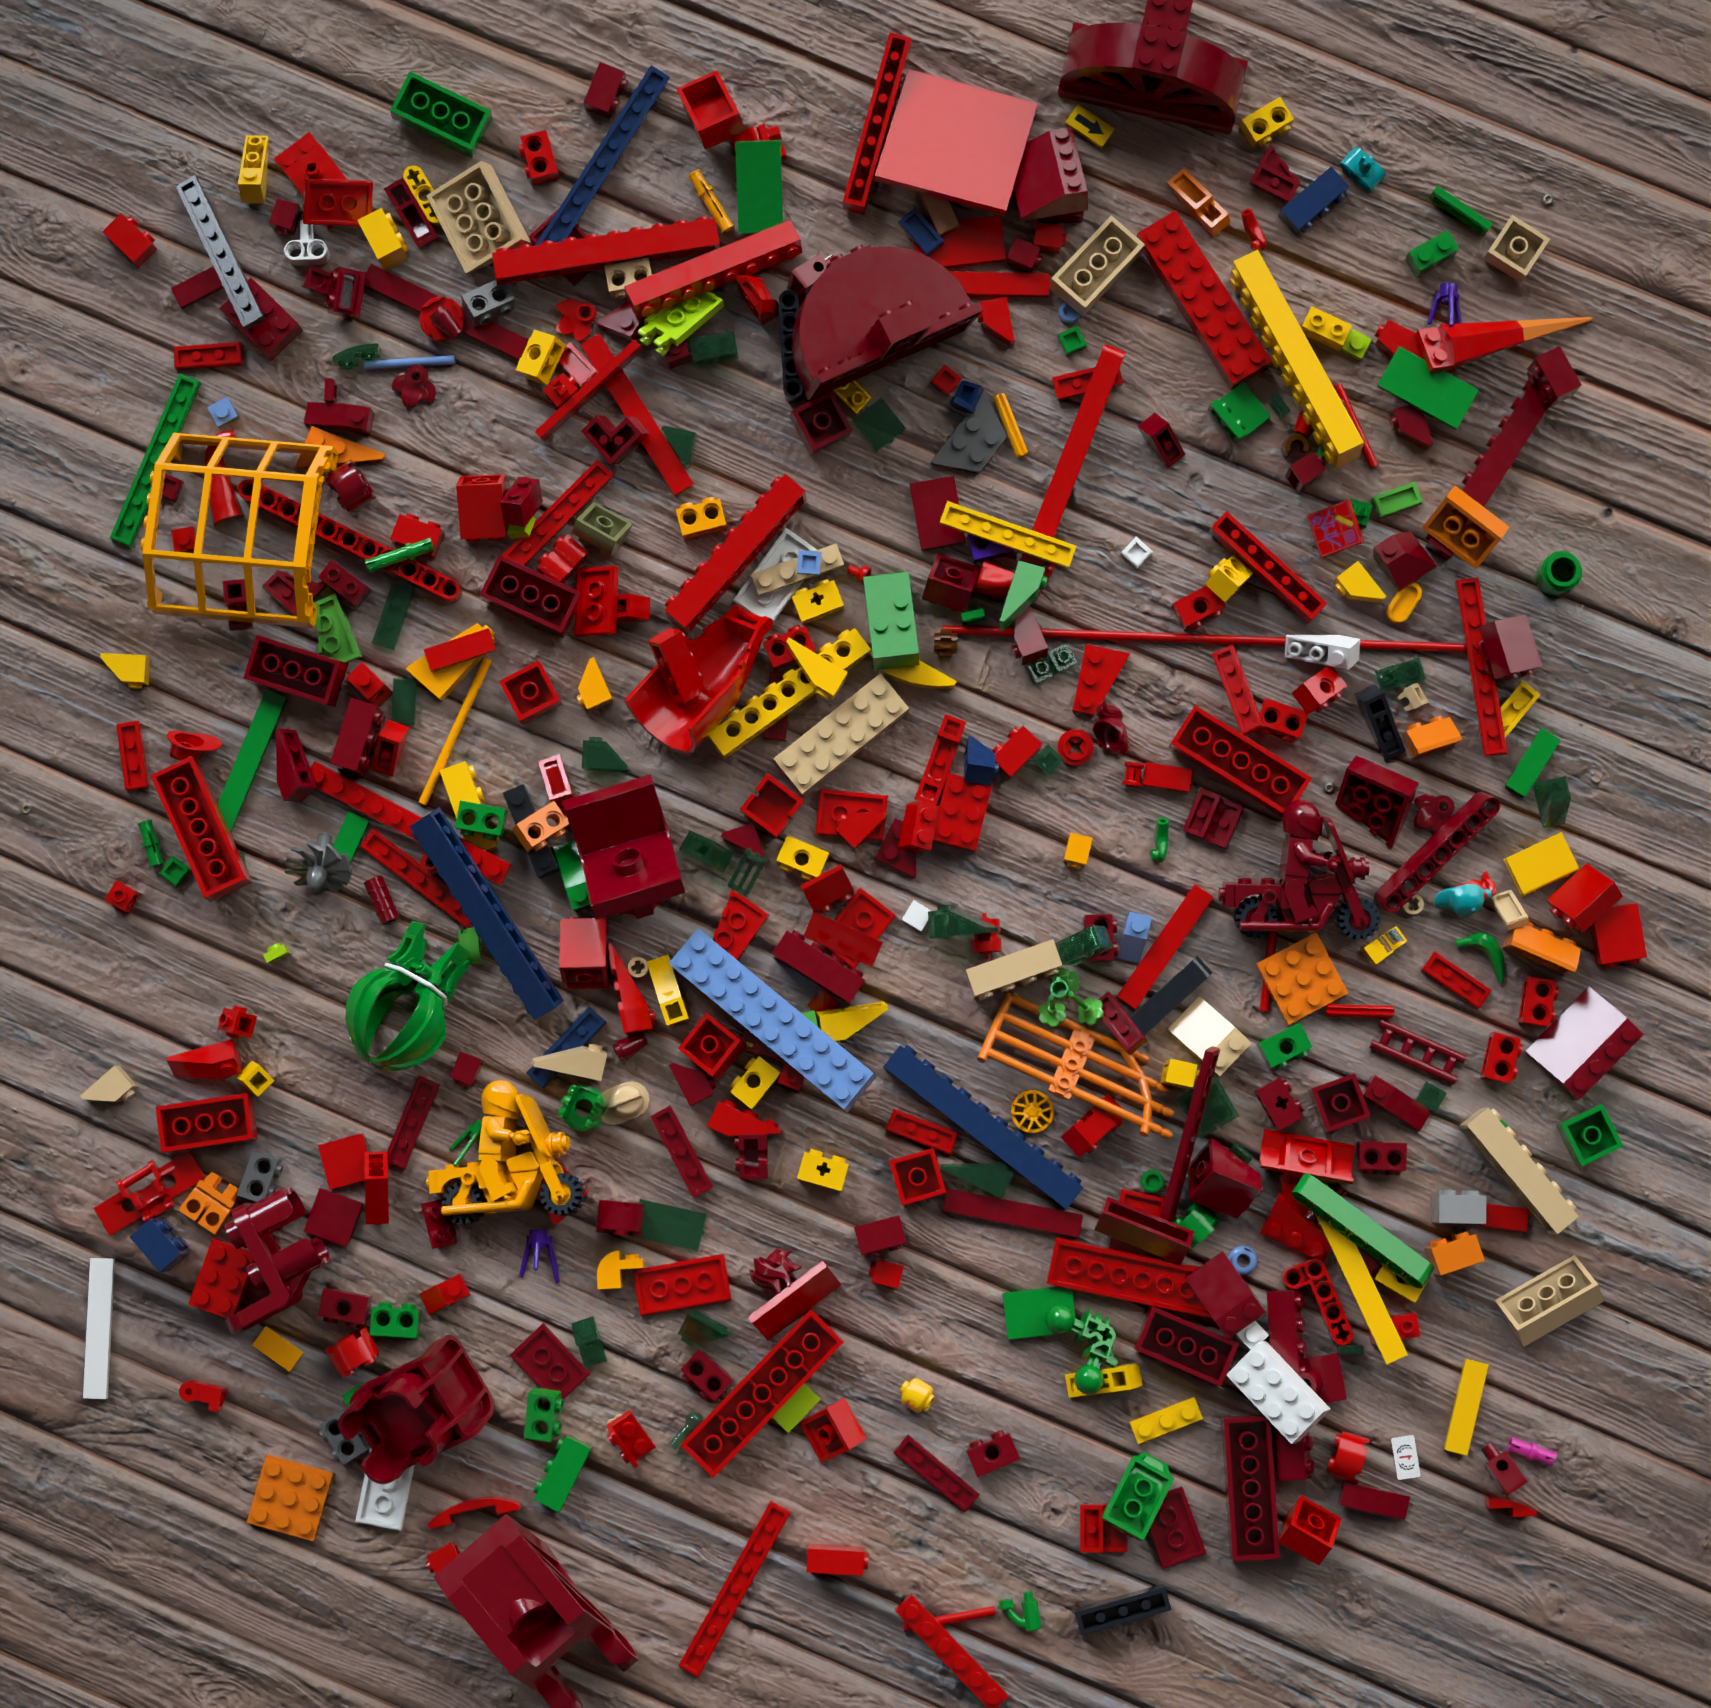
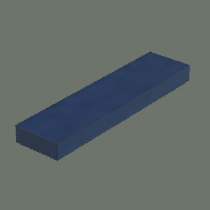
M589 1007L544 1055L585 1046L607 1022L595 1010ZM532 1066L526 1073L544 1089L559 1072Z

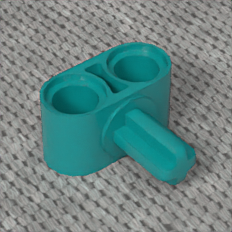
M1354 147L1339 163L1341 169L1367 192H1371L1386 176L1383 168L1373 160L1374 157L1372 155L1368 156L1358 147Z

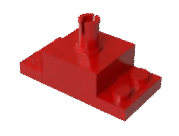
M310 132L274 158L275 162L303 198L304 178L347 179ZM325 225V226H326V228L329 230V229H331V228H332L333 226H335V225Z

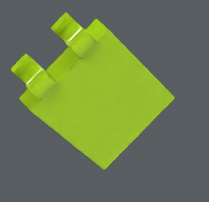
M709 291L697 295L690 300L677 303L670 308L652 313L644 319L646 326L638 331V334L643 337L640 339V342L648 346L653 341L655 334H659L660 337L656 338L653 343L659 347L655 351L664 356L669 351L672 343L676 346L681 344L724 307L723 299Z

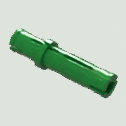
M429 537L414 544L409 542L405 544V547L366 559L365 563L369 573L371 574L409 559L414 561L418 556L434 552L431 538Z

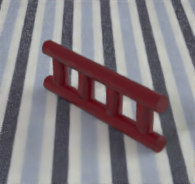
M1380 1020L1378 1027L1384 1029V1032L1379 1042L1371 1041L1370 1049L1455 1085L1458 1076L1451 1073L1456 1061L1463 1064L1467 1055L1389 1021ZM1392 1034L1405 1038L1401 1051L1388 1046ZM1414 1043L1427 1048L1422 1061L1409 1056ZM1435 1052L1448 1057L1443 1070L1430 1065Z

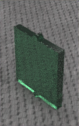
M882 398L870 407H865V411L852 420L876 452L887 443H892L894 438L906 429Z

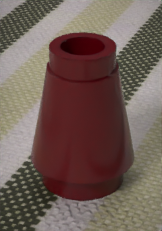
M443 305L429 317L433 321L432 324L452 339H455L463 331L450 310L446 309Z
M641 1032L616 1040L617 1043L613 1044L612 1047L618 1059L622 1061L631 1058L646 1046L648 1042Z

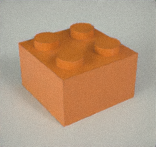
M1468 1231L1451 1234L1452 1239L1449 1240L1438 1238L1429 1241L1430 1246L1424 1247L1428 1261L1434 1266L1432 1272L1434 1275L1441 1276L1485 1261L1476 1234H1469Z

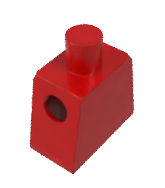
M363 662L346 677L372 704L377 705L379 708L394 694Z

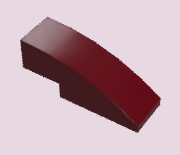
M404 178L383 188L418 248L438 237Z
M1343 1480L1338 1504L1406 1519L1410 1496Z

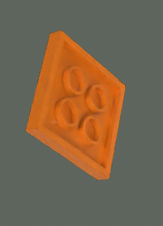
M1317 932L1255 964L1286 1025H1290L1348 994Z
M266 1454L246 1523L315 1541L334 1472Z

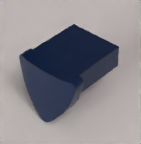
M962 380L955 396L951 398L949 403L956 410L974 414L975 407L984 388L981 385Z

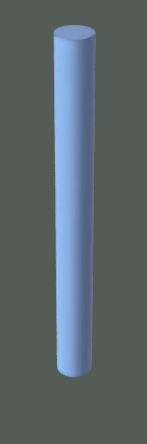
M455 356L364 361V369L407 368L413 365L455 364Z

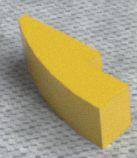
M920 660V665L884 669L885 676L910 686L925 689H954L957 681Z

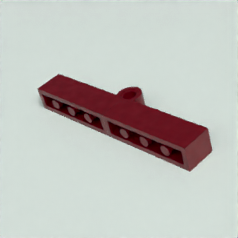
M1300 1290L1268 1291L1267 1308L1270 1346L1305 1382L1307 1379L1311 1382V1389L1317 1394L1323 1386L1322 1378L1316 1372H1308L1307 1365H1304L1307 1346L1306 1342H1303V1332H1305V1320L1301 1316V1309L1304 1307L1303 1295H1300ZM1275 1427L1278 1480H1306L1312 1478L1314 1461L1310 1458V1450L1313 1448V1440L1309 1436V1432L1299 1442L1291 1444Z

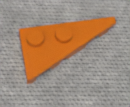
M311 426L305 444L334 446L338 451L337 465H343L351 459L354 462H376L378 460H385L386 457L385 453ZM300 454L296 467L299 469L310 467L316 455Z

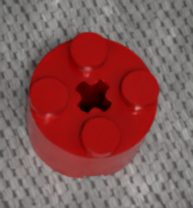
M366 1326L337 1340L338 1345L334 1347L330 1345L325 1349L338 1375L341 1374L343 1378L354 1373L360 1364L365 1367L374 1362L375 1358L379 1356V1349Z
M1342 1431L1341 1435L1336 1434L1333 1448L1337 1449L1335 1458L1330 1457L1327 1471L1331 1472L1330 1476L1358 1484L1359 1480L1354 1478L1356 1474L1361 1475L1368 1450L1363 1446L1364 1443L1369 1444L1370 1439Z

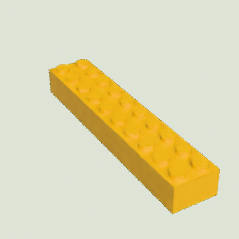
M1256 250L1233 261L1231 279L1229 280L1234 292L1238 291L1243 309L1249 311L1251 315L1250 321L1254 329H1259L1262 335L1260 338L1263 346L1266 349H1270L1273 364L1276 368L1279 367L1283 373L1281 375L1282 380L1293 391L1292 397L1297 406L1300 405L1304 411L1302 414L1306 424H1311L1315 431L1313 436L1317 444H1322L1325 450V459L1337 469L1360 458L1364 441L1259 251Z

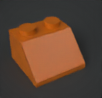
M1441 715L1429 719L1430 723L1421 726L1420 722L1407 726L1408 730L1403 733L1411 760L1453 747L1462 741V737L1450 717L1443 719Z

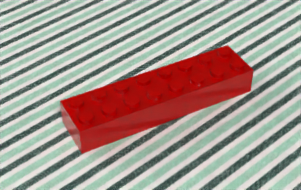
M1176 210L1138 232L1136 237L1145 244L1143 249L1144 256L1229 389L1233 390L1240 383L1246 382L1269 368L1272 360Z
M786 473L782 477L777 476L770 485L771 490L767 494L762 493L755 502L756 507L752 511L747 510L740 519L741 524L737 528L732 527L725 536L726 541L722 545L717 544L710 553L711 558L707 562L702 561L695 570L696 575L692 579L687 578L680 587L681 592L676 597L674 595L671 596L665 603L667 618L687 635L807 500L806 491Z
M810 1309L690 1433L680 1446L714 1478L844 1343V1340L819 1315Z

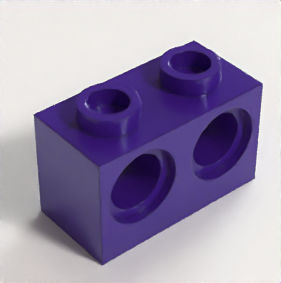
M967 534L973 564L1018 553L1016 550L985 540L987 547L978 549L975 546V542L982 538Z

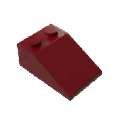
M1224 1251L1185 1277L1227 1339H1230L1266 1313L1262 1303Z

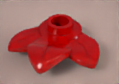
M567 299L557 303L556 308L563 316L557 323L556 331L564 335L573 333L577 342L587 338L591 332V324L597 318L595 307L589 303L580 304L574 299ZM587 311L590 313L588 318L582 317L583 312Z

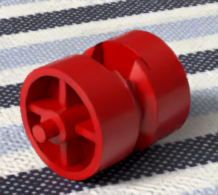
M982 913V918L970 921L971 934L975 937L971 941L973 954L983 953L985 959H990V954L1002 951L1001 938L997 936L1001 932L1000 919H989L987 913Z

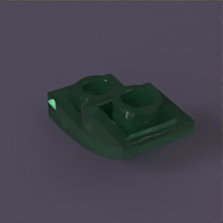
M378 343L354 346L332 356V361L339 369L349 370L352 369V366H358L359 358L364 361H373L375 358H381V348Z
M1068 643L1048 651L1047 657L1025 664L1024 667L1033 684L1036 685L1076 665L1078 662Z
M1419 657L1375 671L1380 689L1383 692L1427 680Z

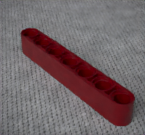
M1484 792L1476 793L1375 892V904L1391 913L1400 910L1499 812V800Z

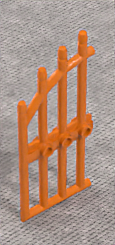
M1008 991L1006 992L978 1054L977 1060L979 1062L985 1063L987 1057L1050 1085L1048 1092L1054 1094L1053 1096L1069 1101L1072 1095L1141 1127L1139 1134L1143 1137H1147L1149 1131L1157 1135L1160 1134L1166 1139H1171L1173 1132L1151 1122L1152 1110L1172 1118L1174 1111L1152 1100L1149 1087L1165 1094L1169 1087L1145 1076L1135 1059L1142 1063H1148L1150 1059L1148 1055L1140 1053L1138 1050L1129 1055L1118 1041L1067 1018L1064 1022H1059V1025L1073 1031L1070 1040H1066L1007 1013L1011 1003L1040 1016L1038 1013L1039 1005ZM1003 1021L1064 1048L1065 1052L1062 1059L999 1031ZM995 1039L1058 1067L1054 1077L991 1049ZM1094 1041L1120 1052L1130 1068L1091 1051ZM1086 1059L1137 1081L1141 1095L1083 1069ZM1078 1078L1085 1079L1144 1106L1143 1118L1076 1088L1075 1085Z

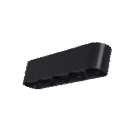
M785 290L779 296L783 392L788 402L798 403L804 396V387L797 372L789 373L786 370L789 365H795L793 351H788L785 348L788 343L792 342L793 328L787 329L784 324L789 320L795 322L799 311V298L796 292ZM788 298L793 299L795 303L791 307H786L783 304L784 300ZM794 386L799 388L800 391L797 395H790L787 392L788 389Z
M1196 956L1131 1015L1130 1018L1143 1035L1147 1034L1213 972Z

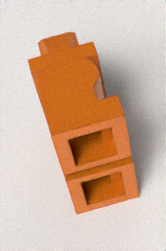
M211 1172L204 1180H200L178 1210L213 1234L219 1235L223 1225L232 1214L231 1210L235 1209L238 1205L235 1201L238 1198L239 1188L230 1183L223 1193L217 1190V1187L223 1178L215 1172Z

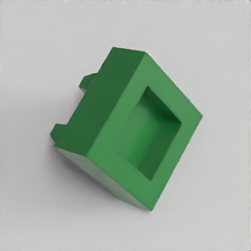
M1351 498L1358 524L1366 528L1373 504Z

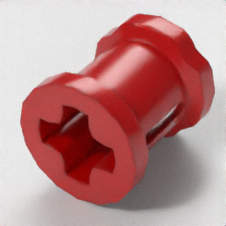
M1124 762L1126 771L1121 785L1141 788V771L1145 765L1136 762Z

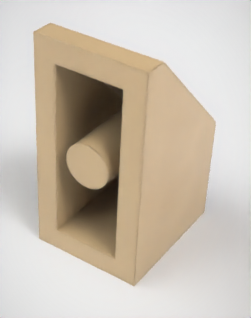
M115 1065L80 1097L83 1100L121 1102L123 1100L126 1102L135 1094L134 1090L138 1086L120 1066Z

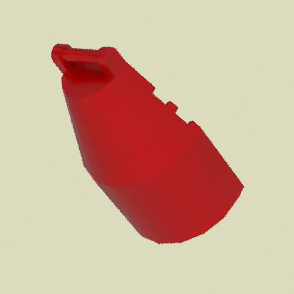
M736 604L724 616L704 628L703 634L694 640L689 638L686 644L689 651L695 657V665L703 677L705 691L685 704L673 701L657 664L624 700L635 720L657 741L673 751L683 754L694 753L737 705L762 644L763 637L772 628V618L767 616L761 617L746 611L744 607ZM742 618V619H744V620H747V621H749V622L754 623L755 625H752V624L747 623V622H745V621H742V620H740V619Z

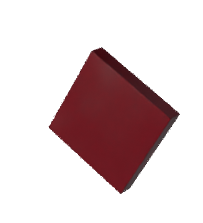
M319 1188L304 1232L348 1247L364 1203Z

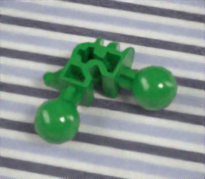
M1056 1305L1050 1308L1046 1314L1048 1329L1056 1334H1065L1070 1331L1076 1334L1074 1341L1080 1344L1086 1341L1089 1342L1090 1346L1083 1351L1082 1358L1088 1360L1087 1364L1077 1370L1074 1383L1083 1394H1095L1101 1389L1104 1382V1376L1100 1370L1101 1364L1104 1363L1110 1367L1118 1364L1112 1351L1116 1334L1114 1329L1109 1326L1110 1318L1106 1317L1102 1321L1100 1313L1097 1312L1091 1316V1310L1088 1308L1083 1313L1081 1320L1075 1319L1070 1308L1065 1305Z

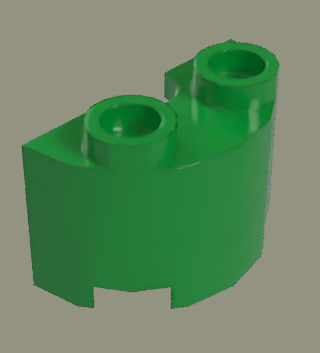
M1195 1202L1186 1209L1189 1214L1184 1219L1179 1216L1173 1222L1194 1231L1188 1252L1197 1244L1199 1245L1214 1230V1227L1221 1222L1208 1207Z

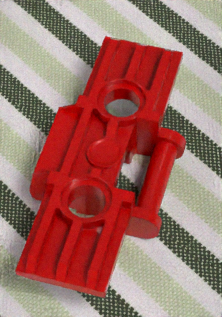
M190 1150L158 1168L154 1160H150L147 1166L123 1180H117L116 1184L121 1192L93 1209L107 1233L111 1236L139 1218H142L146 1223L151 1218L171 1209L176 1205L173 1198L206 1177ZM151 1173L154 1174L156 1179L142 1190L132 1193L130 1188H128ZM168 1174L173 1175L176 1179V1183L172 1188L164 1185V1178ZM127 1199H131L135 1206L132 1212H128L124 1208V1202Z

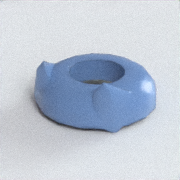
M1249 1246L1235 1247L1228 1256L1240 1275L1251 1274L1258 1264L1257 1255ZM1239 1255H1248L1250 1263L1247 1267L1242 1268L1237 1264Z

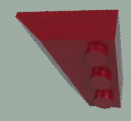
M1356 755L1346 768L1335 804L1354 820L1364 823L1370 828V833L1374 836L1379 835L1386 841L1385 845L1392 849L1407 820L1419 782Z

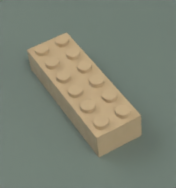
M880 673L773 758L774 762L803 797L909 713V707Z
M1489 1107L1480 1108L1460 1124L1459 1127L1547 1233L1559 1234L1579 1217L1575 1212L1577 1211L1576 1206L1571 1200L1563 1198L1560 1194L1562 1190L1556 1182L1548 1180L1545 1176L1547 1172L1540 1163L1535 1164L1530 1158L1532 1154L1525 1145L1520 1146L1515 1140L1517 1136L1510 1127L1505 1128L1500 1122L1502 1118L1499 1113L1493 1108L1491 1110Z

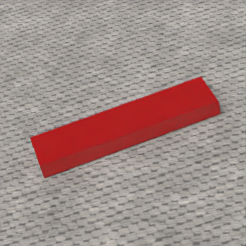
M1234 645L1212 653L1241 734L1246 736L1265 728Z

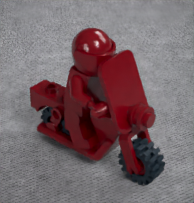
M1295 800L1283 811V831L1289 834H1285L1278 874L1280 877L1279 883L1275 882L1274 878H1261V882H1252V878H1238V882L1223 881V886L1219 887V901H1222L1224 907H1235L1234 921L1236 927L1244 936L1251 937L1252 939H1262L1265 935H1270V931L1316 932L1322 930L1341 894L1345 904L1342 903V908L1338 909L1337 922L1339 923V928L1348 937L1355 940H1365L1368 936L1372 937L1375 930L1378 931V924L1381 923L1379 919L1381 915L1377 910L1378 908L1366 898H1359L1352 885L1356 883L1355 878L1364 880L1365 876H1369V862H1365L1364 857H1360V859L1352 857L1347 860L1332 820L1327 816L1320 815L1317 807L1306 800ZM1323 825L1335 854L1330 851L1316 853V850L1312 849L1313 840L1318 841L1319 836L1322 834ZM1310 865L1318 867L1324 865L1328 871L1334 872V875L1327 873L1309 877ZM1250 895H1259L1258 897L1251 896V898H1247ZM1275 901L1282 918H1276L1277 913L1272 905Z

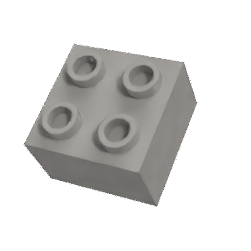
M1438 1190V1195H1432V1222L1486 1224V1196L1479 1195V1191L1461 1190V1195H1456V1190Z

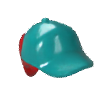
M1485 871L1481 875V881L1472 879L1465 884H1458L1454 888H1448L1439 892L1435 898L1434 906L1436 909L1453 910L1460 917L1472 915L1482 908L1484 900L1495 896L1497 891L1496 885L1488 876V871Z

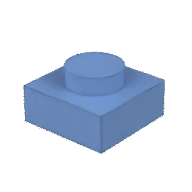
M228 397L207 407L219 429L239 418Z
M799 550L797 574L820 576L822 553Z

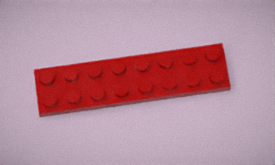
M1059 1237L1055 1238L1046 1284L1212 1318L1185 1279L1186 1276L1198 1269V1266L1183 1263L1179 1265L1169 1260Z

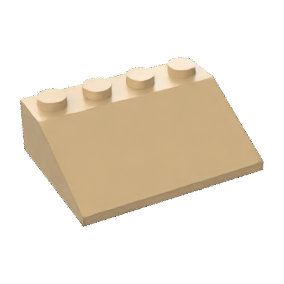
M478 162L426 195L466 274L492 264V252H496L499 248L518 249L520 245L531 243L492 165L488 163Z

